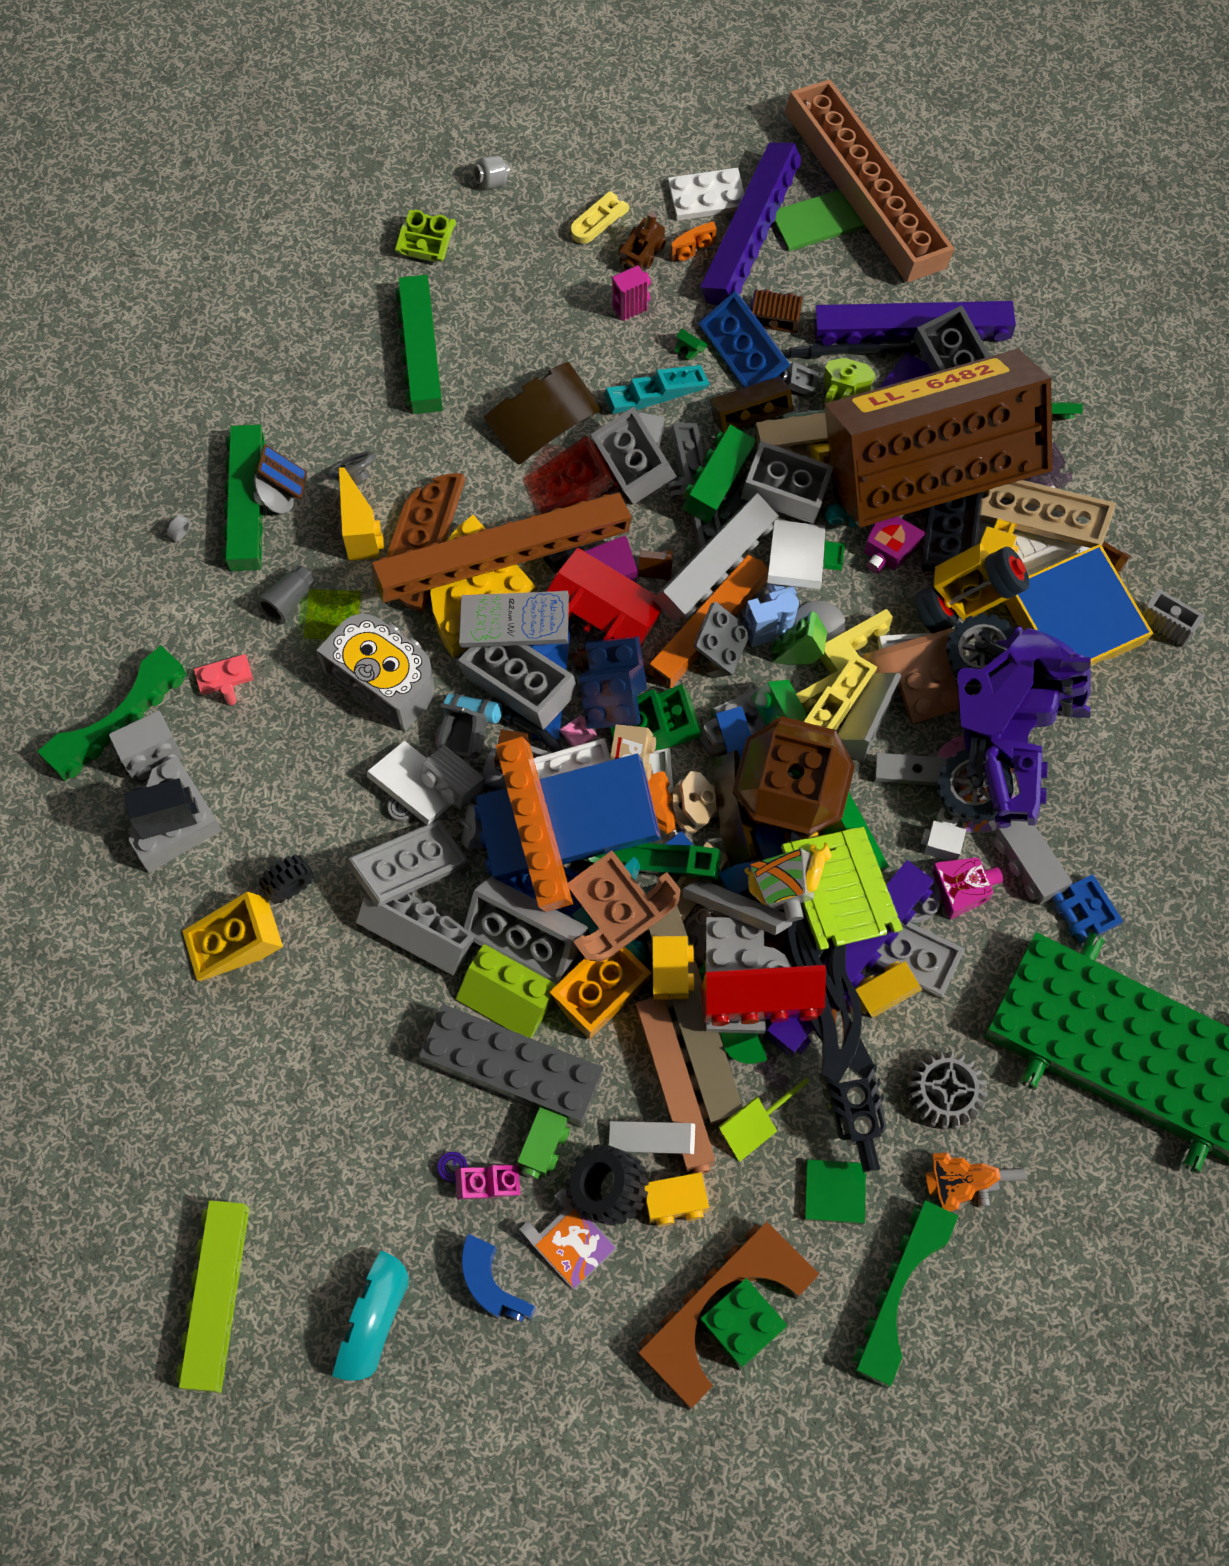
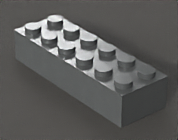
M442 1004L419 1055L423 1065L535 1110H539L541 1107L567 1118L568 1123L582 1128L604 1076V1067L445 1004Z

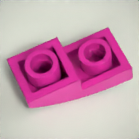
M492 1165L487 1168H459L455 1170L457 1200L521 1195L518 1165Z

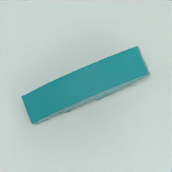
M701 365L656 370L654 376L633 378L629 385L607 387L604 396L611 413L615 414L626 412L632 407L638 410L708 388L710 384Z

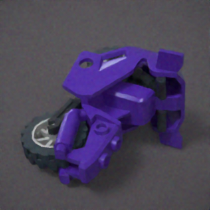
M978 614V617L969 616L965 618L963 623L959 622L955 626L954 632H950L948 636L949 641L946 644L950 669L958 677L961 728L964 729L965 751L961 750L957 752L955 757H949L946 760L947 764L941 767L940 777H938L939 796L943 807L949 811V814L954 818L959 817L960 821L965 823L973 821L974 824H981V821L987 820L989 822L995 819L996 822H999L1000 828L1010 827L1011 821L1028 822V825L1035 826L1040 814V805H1046L1047 788H1041L1042 778L1047 779L1048 762H1042V746L1028 743V736L1033 728L1052 725L1056 720L1057 713L1065 717L1090 718V707L1086 705V702L1091 693V657L1077 654L1064 642L1047 633L1031 628L1023 631L1022 627H1017L1015 630L1014 627L1009 626L1007 620L1004 618L1000 620L997 615L985 616V614ZM975 638V645L967 644L971 639ZM963 649L975 653L965 659ZM977 660V665H974L971 662ZM967 772L968 780L959 779L961 774ZM1012 774L1015 775L1019 794L1012 798L1014 792ZM955 784L966 786L967 788L957 794ZM968 794L973 796L972 802L965 801L962 798Z

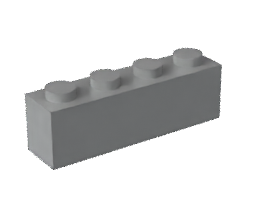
M415 890L379 907H376L368 894L364 896L356 921L357 924L452 975L465 963L475 936L449 916L442 917L436 911V906L431 902L423 903L415 896Z

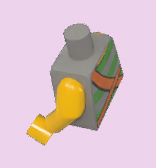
M824 843V847L821 850H818L815 844L811 845L812 856L809 852L800 848L750 864L752 871L748 867L744 870L748 875L749 892L763 905H767L775 910L784 908L787 922L803 919L800 903L814 899V891L818 888L824 864L831 858V852L827 843Z

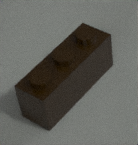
M780 376L710 399L713 420L723 433L727 431L729 425L741 429L794 411L791 389Z

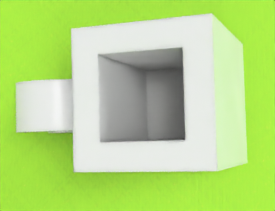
M941 808L937 815V821H933L930 830L926 828L924 830L921 845L926 846L924 855L946 861L958 860L966 829L955 827L959 817H953L952 820L945 819V808Z

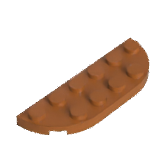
M451 473L433 478L434 482L422 489L418 487L409 496L402 508L387 557L400 555L408 550L428 547L433 543L446 542L466 480L463 473ZM430 590L398 598V600L410 609L424 612Z

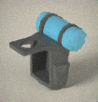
M450 693L447 695L444 703H440V708H443L445 716L442 724L438 725L435 739L436 751L445 745L459 757L478 759L479 754L483 750L486 737L484 732L487 724L499 722L503 711L502 704L491 699H476L464 696L463 694Z

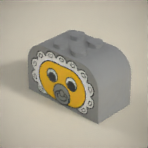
M357 614L347 618L316 650L323 672L404 732L434 698L435 684L430 660L421 649L420 644L413 638L407 639L401 635V632L395 625L391 623L386 624L373 615Z

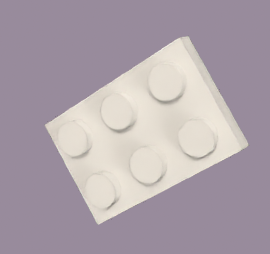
M738 168L668 178L677 220L736 212L745 194Z

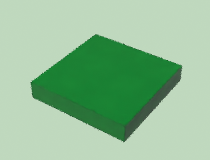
M807 1159L805 1221L864 1225L866 1173H863L861 1163Z

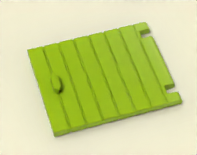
M864 827L793 841L781 846L783 854L802 848L809 852L811 856L813 855L810 849L811 845L815 844L817 849L821 850L824 847V843H827L830 849L831 858L824 864L818 888L814 891V899L802 903L818 950L829 948L827 942L829 938H832L835 946L887 935L885 925L888 924L893 933L903 931Z

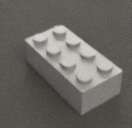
M528 645L470 647L458 660L466 679L543 730L578 693L573 674Z

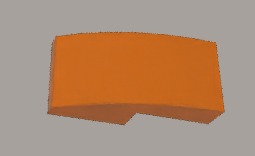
M714 221L697 226L675 239L671 243V260H688L695 256L696 247L706 248L716 242V226Z

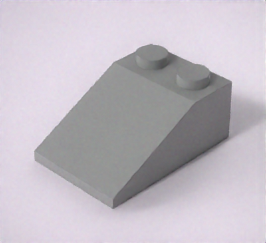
M634 407L591 434L619 484L633 504L677 477Z

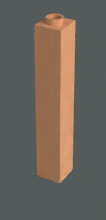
M649 998L636 1002V1013L670 1123L695 1124L694 1154H680L686 1174L693 1172V1174L700 1172L702 1174L711 1171L710 1167L715 1164V1157L666 1001Z

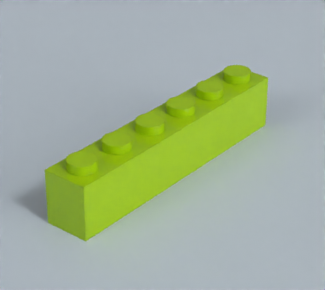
M209 1200L208 1209H204L202 1213L201 1225L205 1229L203 1239L198 1240L196 1255L200 1257L198 1269L193 1271L191 1281L192 1288H195L193 1300L188 1302L186 1317L190 1319L188 1332L183 1333L181 1349L185 1353L183 1363H179L176 1373V1382L180 1383L179 1388L185 1391L220 1394L222 1392L249 1215V1207L245 1203Z

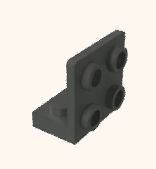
M717 602L711 603L693 644L696 650L709 659V665L705 673L712 678L733 675L752 631Z

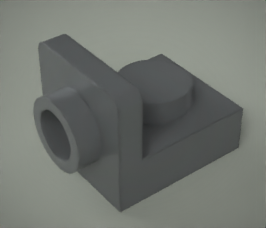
M792 362L779 375L793 391L811 398L817 393L819 373L817 371Z

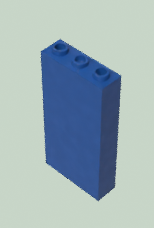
M638 753L539 779L563 865L607 854L610 851L615 852L661 840L643 760ZM507 788L476 796L477 805H474V811L478 822L481 821L483 831L480 832V840L483 848H487L489 858L485 859L488 874L499 881L530 874Z

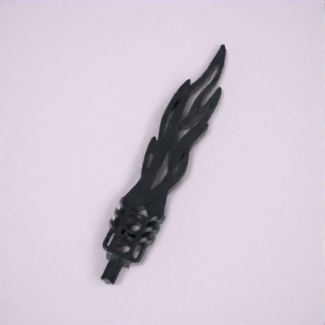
M791 833L790 843L801 840L797 834ZM803 919L793 921L792 925L786 928V936L794 967L823 965L819 957L825 949L818 950L815 938L814 949L805 929ZM796 938H797L799 950H800V953H801V956H802V960H801L800 955H799V952H798V948H797V944H796ZM831 938L828 974L826 972L825 1009L821 1016H818L819 1020H811L810 1023L822 1041V1068L819 1078L820 1082L826 1087V1089H822L823 1095L830 1102V1104L826 1103L827 1111L834 1118L838 1137L841 1140H847L848 1146L857 1145L863 1173L880 1170L874 1141H877L881 1137V1133L886 1130V1122L881 1105L884 1095L883 1092L880 1096L878 1093L881 1083L880 1078L875 1081L876 1063L874 1065L860 1038L862 1026L861 1005L858 994L849 980L846 971V944L835 946ZM844 990L850 1007L851 1019L846 1008ZM828 997L836 1011L840 1012L841 1010L843 1039L840 1050L837 1028ZM847 1068L861 1078L839 1083ZM849 1091L857 1092L861 1097V1103H851L847 1098V1093ZM876 1112H877V1114H878V1118H879V1122H880V1126H881L880 1128H879V1124H878V1119H877ZM856 1120H862L867 1124L868 1132L866 1134H861L855 1129L854 1122ZM841 1122H842V1124H843V1128H844L845 1135L843 1134V1131H842Z

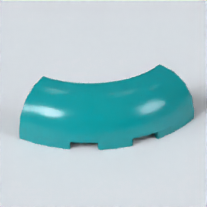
M382 1250L366 1278L368 1282L364 1287L361 1298L358 1297L349 1319L351 1325L346 1333L345 1340L341 1342L332 1374L335 1378L348 1381L363 1380L370 1377L376 1371L390 1327L403 1296L408 1289L409 1275L405 1266L396 1257Z

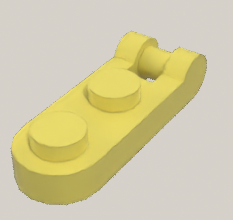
M608 192L572 223L571 236L573 240L581 244L591 242L615 220L626 214L630 206L624 201L620 202L617 199V195L613 192Z

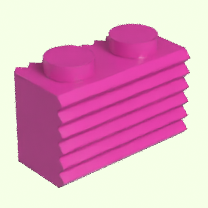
M639 265L612 276L611 305L620 319L625 321L630 319V317H634V315L643 313V311L647 312L648 301L651 300L648 286H651V280L647 272H643Z

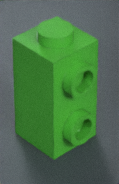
M541 1107L539 1108L517 1162L518 1167L522 1169L521 1173L532 1179H538L539 1176L546 1178L548 1171H555L560 1157L556 1154L559 1144L565 1145L571 1128L567 1127L568 1121L566 1117Z

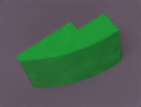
M679 684L657 694L655 689H652L637 696L641 723L630 726L649 728L653 733V737L656 738L655 751L674 747L703 736L690 694L683 684ZM610 727L614 738L615 727Z

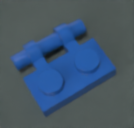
M1093 874L1072 884L1068 888L1071 898L1065 900L1061 892L1051 898L1056 905L1054 909L1059 916H1063L1069 926V933L1072 937L1075 936L1080 945H1083L1086 941L1087 933L1085 930L1091 927L1098 937L1121 925L1123 922ZM1078 906L1085 919L1079 921L1072 908Z

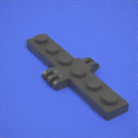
M673 423L670 428L681 477L676 481L670 482L668 488L669 491H672L670 492L671 499L681 500L682 504L687 500L682 496L689 484L691 483L695 486L697 482L693 480L700 466L706 467V463L703 462L705 456L697 423ZM728 494L724 496L721 503L728 502ZM717 510L709 524L690 514L698 551L721 528Z

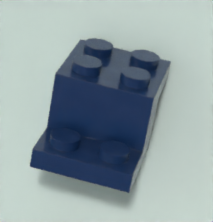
M639 636L595 640L585 643L590 670L578 676L587 729L615 727L616 724L630 726L641 723L637 695L647 689Z

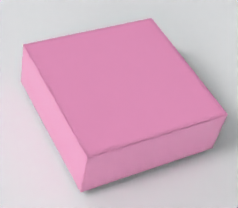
M581 715L560 729V734L571 747L589 743L597 737L593 729H587L586 721Z

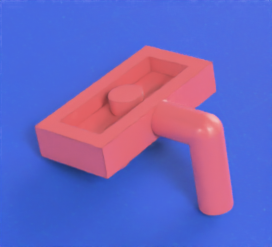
M246 654L194 669L201 694L205 695L221 690L226 703L231 706L237 701L233 686L253 680Z

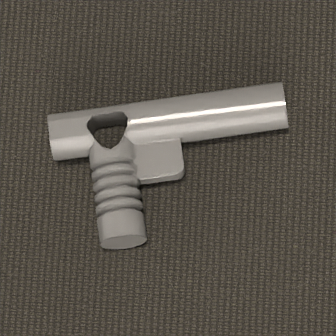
M1024 1168L999 1170L1001 1177L999 1181L988 1189L976 1191L978 1193V1207L990 1206L989 1193L987 1192L998 1191L1000 1189L999 1182L1025 1180Z

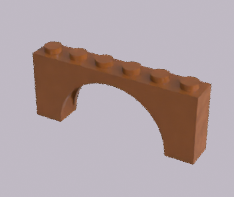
M768 1222L762 1227L756 1224L745 1235L748 1241L741 1248L735 1245L726 1254L724 1259L727 1263L720 1270L715 1266L703 1278L706 1284L699 1291L693 1288L683 1298L682 1302L685 1306L677 1314L672 1310L660 1322L663 1328L656 1335L650 1332L639 1344L642 1350L638 1353V1356L689 1410L713 1386L704 1374L695 1350L697 1320L708 1301L724 1288L740 1283L745 1278L749 1281H760L775 1285L797 1299L819 1276V1273Z

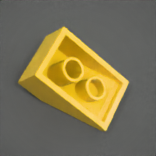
M339 468L342 536L348 559L353 561L380 558L379 549H384L380 520H375L372 508L346 469Z
M250 892L242 894L182 931L197 981H203L262 960L283 947L268 898Z

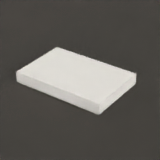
M403 741L369 769L367 777L426 825H429L452 804L447 803L436 789L424 784L420 777L422 763L427 758Z

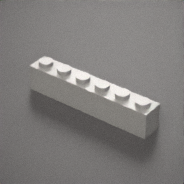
M758 493L755 494L729 518L654 596L653 600L674 622L682 616L687 619L696 611L697 608L694 605L698 601L703 602L712 594L713 591L710 588L714 584L718 586L728 577L726 571L730 567L734 569L743 561L744 558L741 555L745 551L749 553L759 544L757 538L760 535L764 537L774 528L772 522L778 517L777 513Z

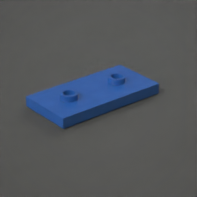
M736 291L730 294L698 323L744 388L775 378L791 365Z

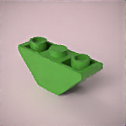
M811 611L802 619L800 618L795 625L788 628L780 637L774 639L771 645V653L774 654L772 663L784 665L812 664L824 655L827 630L816 612Z

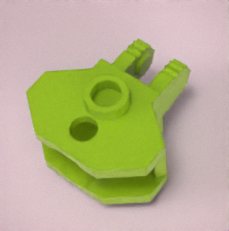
M847 358L828 361L825 366L824 387L828 392L824 403L874 390L871 385L876 374L868 364Z

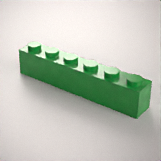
M428 274L398 277L399 288H395L396 302L401 303V308H397L398 322L403 323V328H399L401 344L405 343L406 349H401L402 363L407 364L408 369L403 370L405 385L410 387V390L405 391L407 406H412L413 414L443 411Z
M261 424L230 426V436H226L227 451H230L229 458L225 459L226 472L229 473V480H225L224 483L228 502H224V515L227 517V524L223 525L224 540H227V546L222 548L223 562L228 564L230 571L262 570L263 505L257 504L254 499V492L256 491L254 471L265 444V436Z

